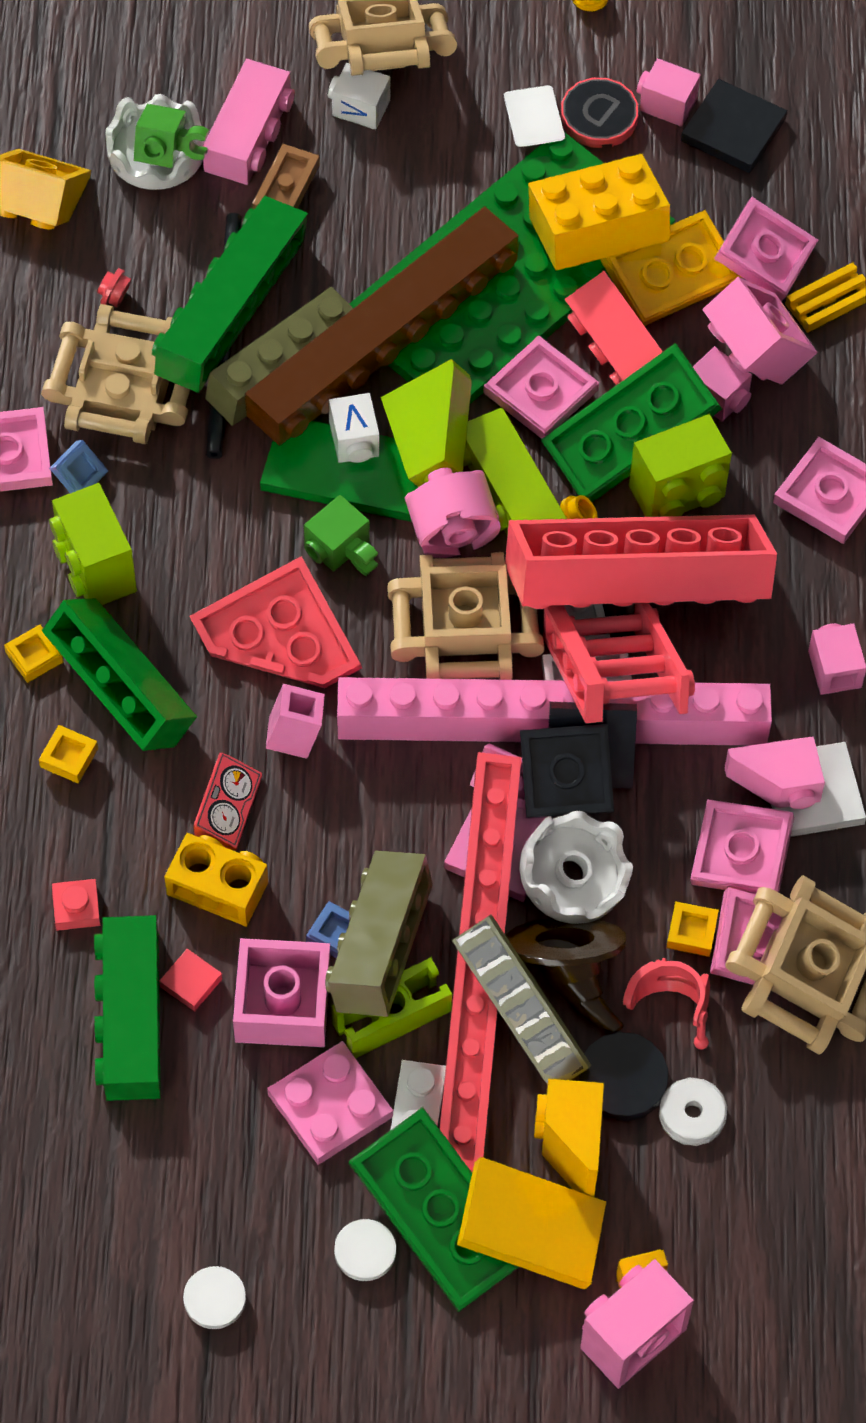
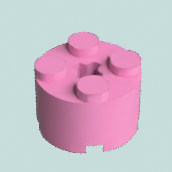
M450 468L437 469L428 475V482L405 496V502L418 542L426 555H432L434 558L461 555L460 547L472 544L473 550H476L492 541L500 532L499 516L485 473L481 470L453 473Z

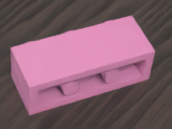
M246 58L203 147L208 148L207 154L203 159L204 172L248 185L254 171H261L266 158L267 144L269 141L274 142L280 130L281 115L283 111H290L294 101L295 90L291 89L289 71Z

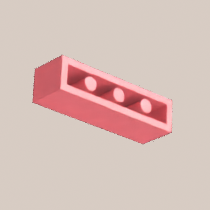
M605 271L565 298V301L573 310L567 316L580 336L588 331L594 340L588 347L600 364L604 365L609 361L615 369V372L609 375L615 385L663 352Z

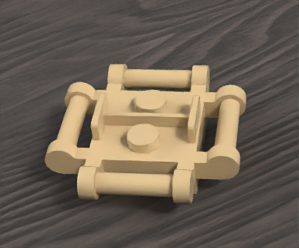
M338 0L336 14L316 16L309 23L311 37L316 40L318 47L316 49L318 64L325 69H331L337 66L340 60H349L351 76L363 75L365 70L396 69L417 65L418 69L430 68L429 51L435 50L441 56H449L457 49L455 35L447 27L448 15L443 5L436 3L419 5L418 0ZM425 24H427L428 27L432 29V31L425 32ZM341 33L343 41L332 42V34Z
M100 304L94 330L85 329L82 325L75 322H65L59 335L62 340L51 377L44 382L41 395L50 402L69 405L65 415V429L79 431L80 428L132 437L133 442L147 444L151 430L155 431L157 423L181 426L185 423L188 413L185 406L190 389L175 383L170 402L163 404L169 381L154 375L156 358L152 356L154 342L110 333L112 326L154 335L165 334L170 328L172 317H168L167 320L114 311V306ZM77 347L86 348L79 368L76 387L67 386L66 381Z
M493 552L491 557L433 559L432 555H420V577L397 578L391 580L387 585L388 598L393 604L394 640L390 644L391 657L398 662H408L415 657H425L426 679L499 678V680H512L511 653H520L525 657H537L544 652V639L539 634L537 609L522 606L520 602L522 633H511L508 594L517 595L506 571L504 552ZM422 597L424 636L411 637L409 601L412 598ZM498 654V661L439 663V656Z
M804 875L795 883L790 894L791 899L770 888H758L753 899L754 911L737 950L730 953L725 964L730 972L755 981L752 990L743 1002L742 1012L753 1018L759 1015L806 1042V1047L818 1055L827 1048L835 1028H838L840 1033L850 1040L864 1041L866 1038V979L852 1013L848 1011L866 970V913L861 914L815 887V882ZM775 913L782 917L779 927L772 933L761 961L753 958L771 914ZM770 991L820 1018L817 1026L809 1024L767 1000Z

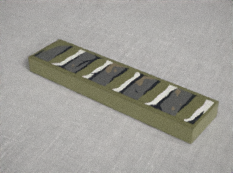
M492 914L452 940L547 1085L548 1079L571 1080L590 1068V1062Z

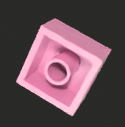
M740 277L731 282L702 309L711 321L708 324L711 333L720 342H726L732 351L729 357L733 364L741 372L746 373L749 371L754 373L763 381L769 379L781 385L784 384L818 353L774 292Z
M240 938L233 1015L236 1043L325 1047L329 996L325 987L327 970L331 966L330 943Z
M655 1259L644 1269L640 1265L633 1267L619 1282L621 1288L610 1298L605 1294L601 1295L584 1313L587 1317L582 1327L583 1333L580 1348L617 1389L687 1330L694 1300Z

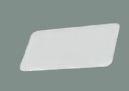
M540 86L504 93V100L516 146L525 147L565 139L551 86Z

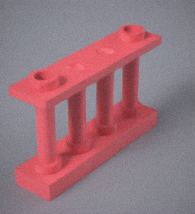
M635 603L634 614L576 620L574 616L568 615L564 605H550L544 609L543 639L585 723L603 722V705L608 704L610 699L668 694L679 714L688 713V698L693 696L695 692L693 673L684 666L660 623L657 609L652 608L650 603ZM634 631L636 634L633 636L586 640L584 637ZM645 652L647 656L599 661L594 657ZM646 673H657V675L659 676L654 678L633 679L608 682L605 678Z

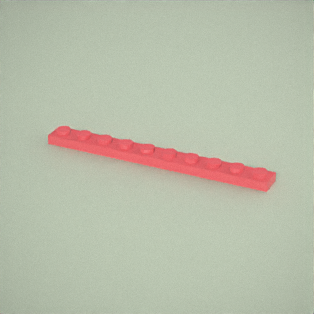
M481 752L477 754L459 935L491 914L505 934L521 757ZM457 949L440 1131L470 1171L473 1172L475 1161L479 1157L484 1156L497 1008Z

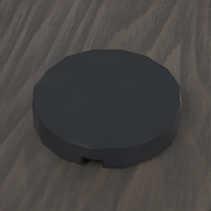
M616 1032L602 1036L588 1046L584 1055L591 1066L579 1074L578 1081L604 1083L602 1116L605 1117L607 1115L616 1118V1121L628 1122L647 1116L659 1106L661 1098L667 1089L668 1067L663 1054L651 1041L638 1034Z

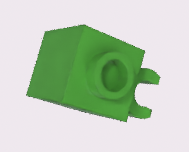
M147 104L135 128L133 161L173 168L181 151L193 160H203L208 148L196 145L193 140L205 141L209 134V129L203 126H193L185 129V110Z
M341 495L337 496L304 524V548L315 562H323L334 572L350 559L356 569L365 576L378 566V563L374 560L378 552L368 543L369 519Z

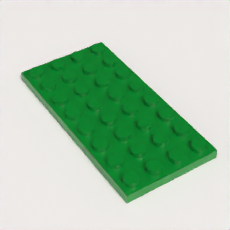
M564 132L565 139L562 141L544 143L537 147L349 303L355 308L484 206L519 235L518 258L510 270L505 273L500 272L488 281L481 293L476 296H469L459 304L453 315L436 322L420 341L416 343L411 342L388 365L407 382L452 359L470 375L472 380L471 404L483 394L484 385L537 336L546 340L569 320L567 316L573 310L565 301V298L601 272L605 271L609 276L601 259L556 271L530 220L528 183L604 164L567 133ZM670 216V225L675 223V219Z

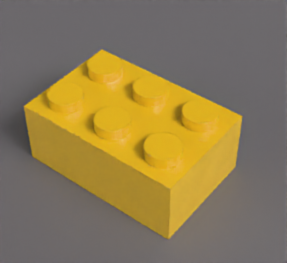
M643 154L528 183L530 220L556 271L670 241V204Z

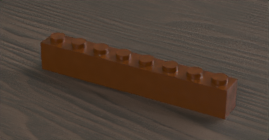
M484 206L245 393L246 416L279 446L291 437L296 438L306 430L309 423L321 413H329V399L343 397L350 390H357L362 387L369 376L379 367L391 364L402 349L411 342L416 343L420 341L440 319L449 318L457 310L459 304L469 296H476L481 293L488 281L500 272L505 273L510 270L518 258L519 235Z

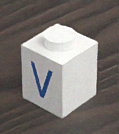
M346 62L340 77L334 76L329 86L328 98L332 99V116L376 130L390 102V76L371 70H365L363 75L351 76L350 65Z
M370 393L329 399V423L338 463L348 461L358 463L373 457H379V431Z

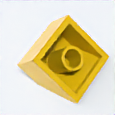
M15 149L1 154L0 216L17 218V215L30 218L31 225L49 230L54 229V226L68 222L90 179L91 170L22 149Z
M548 1079L547 1095L538 1094L534 1138L543 1139L542 1156L573 1190L594 1197L599 1163L604 1083Z

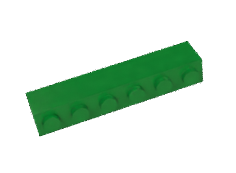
M267 196L262 198L255 209L250 208L247 211L242 228L238 233H231L226 242L224 253L220 258H213L203 282L195 283L184 308H177L168 331L157 336L152 347V356L156 357L154 375L197 393L200 392L209 379V373L216 369L304 243L307 212Z

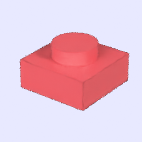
M96 879L52 883L56 931L101 926Z

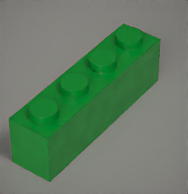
M96 598L63 600L42 629L45 636L142 751L174 748L197 718L196 714Z
M156 915L103 917V933L94 935L95 960H103V974L95 975L94 978L95 1001H103V1016H95V1042L103 1043V1058H95L96 1085H104L106 1101L161 1099L159 932Z

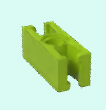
M431 957L403 971L393 1003L400 1005L403 1009L396 1014H389L388 1017L338 1013L335 1010V1006H331L332 1024L339 1036L346 1034L347 1047L355 1058L451 1012L452 992L447 984L440 986L439 992L419 1000L412 999L411 994L428 985L430 989L436 986L439 971ZM365 1017H370L373 1022L356 1033L353 1027L345 1028V1025Z

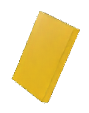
M706 210L670 225V241L601 259L613 283L644 326L723 291L737 277L742 278L714 259L724 240Z
M479 1157L474 1163L457 1245L585 1290L591 1285L606 1201Z

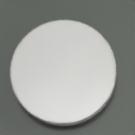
M370 1219L356 1220L346 1225L339 1232L334 1246L335 1259L341 1271L350 1278L359 1281H372L385 1275L392 1267L396 1257L395 1239L390 1230L380 1222Z
M212 1266L199 1270L188 1280L184 1289L183 1300L188 1316L196 1324L208 1329H220L231 1325L240 1317L245 1307L246 1294L241 1279L234 1272L227 1268Z

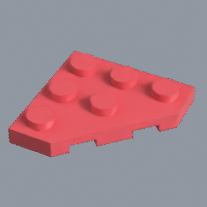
M302 556L189 616L210 656L322 688H327L338 682V677H347L362 669L356 654Z

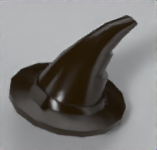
M547 918L516 926L505 934L521 960L537 964L549 984L587 1020L611 1033H615L624 1027L623 1023L601 997L603 991L597 976L601 972V961L615 957L626 948V933L619 926L603 920L570 924L553 918Z

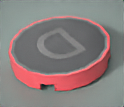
M589 78L577 82L567 90L561 102L563 128L579 144L590 148H602V145L611 143L612 147L619 145L633 134L637 126L638 102L631 90L622 83L609 78Z

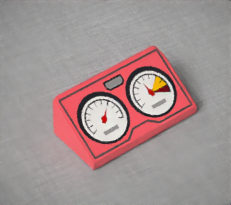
M219 753L194 822V835L197 837L201 835L213 837L223 847L236 851L259 788L262 773L227 754Z

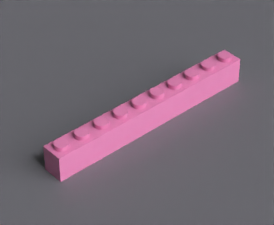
M338 677V739L521 742L520 730L548 728L549 701H575L565 681ZM695 683L694 695L688 698V713L686 714L678 713L668 694L609 700V703L637 704L635 744L747 746L765 744L768 742L772 723L770 684Z

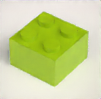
M710 414L634 442L629 488L645 517L681 516L684 512L699 506H712L725 497L732 452Z
M100 483L52 500L54 517L49 519V524L55 537L52 543L60 563L67 562L71 573L68 574V578L76 597L84 596L85 599L96 598L101 605L137 592L132 549Z

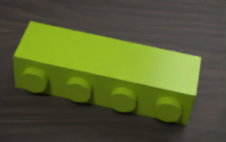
M503 407L468 421L463 467L468 465L470 471L481 470L485 473L499 516L500 531L504 530L508 536L509 520L567 519Z

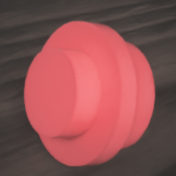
M118 268L115 274L109 271L106 273L97 290V293L102 295L100 304H111L116 308L120 305L132 281L131 278L124 275V270Z

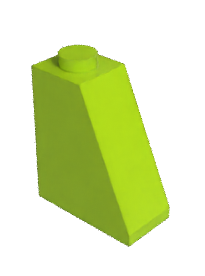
M452 359L381 397L407 477L418 487L428 482V475L437 469L450 468L453 473L463 472L472 380L470 375Z

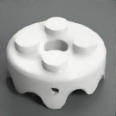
M156 94L152 100L140 105L135 104L132 98H123L117 105L115 116L105 131L107 156L111 167L117 175L131 185L150 190L167 189L187 181L197 172L203 160H193L181 151L173 168L133 161L135 128L147 104L185 110V129L201 126L196 106L189 100L183 104L175 103L163 94ZM193 140L198 146H203L205 141Z
M573 811L552 819L549 816L544 819L526 841L520 856L519 871L521 883L532 903L545 915L557 921L570 924L588 923L598 920L609 913L625 896L633 872V865L626 859L623 851L624 835L621 828L614 822L597 821L583 811ZM573 861L582 868L583 878L581 880L570 879L564 873L563 862Z

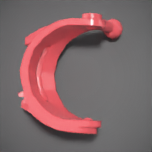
M663 958L661 961L659 959L655 962L651 961L642 966L631 977L623 997V1005H626L627 1009L633 1010L636 1004L645 996L664 991L679 992L690 997L697 1004L693 1017V1025L697 1027V1036L694 1038L693 1043L699 1050L706 1049L709 1044L706 1036L707 1008L710 997L709 975L702 974L700 976L689 965L680 961H667L666 958Z

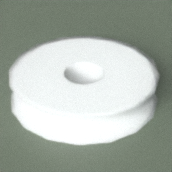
M686 1078L678 1080L666 1089L661 1098L659 1119L662 1128L672 1139L683 1145L698 1146L709 1143L720 1134L725 1125L727 1104L724 1096L714 1084L704 1079ZM688 1106H696L700 1109L701 1115L695 1118L690 1117L685 1113V1109Z

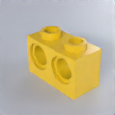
M186 833L164 876L166 894L247 927L268 885L267 864L263 863L261 858L251 852L240 851L238 853L225 848L213 837L207 835L197 837ZM200 863L208 866L203 872H192L189 870L194 864ZM237 879H242L249 883L243 888H232L229 886L230 882Z

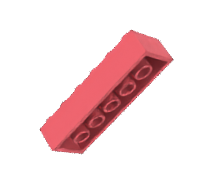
M755 514L509 520L505 564L522 606H529L535 609H545L550 605H571L578 608H586L592 604H613L626 607L633 603L671 605L674 602L687 601L711 604L721 600L751 603L757 599H771L777 552Z

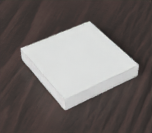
M846 742L816 746L825 781L820 802L805 809H793L791 807L776 808L771 804L772 809L794 813L791 837L865 824L866 815Z

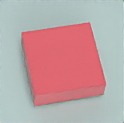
M186 949L159 980L160 988L195 1012L221 982L222 973L192 951Z

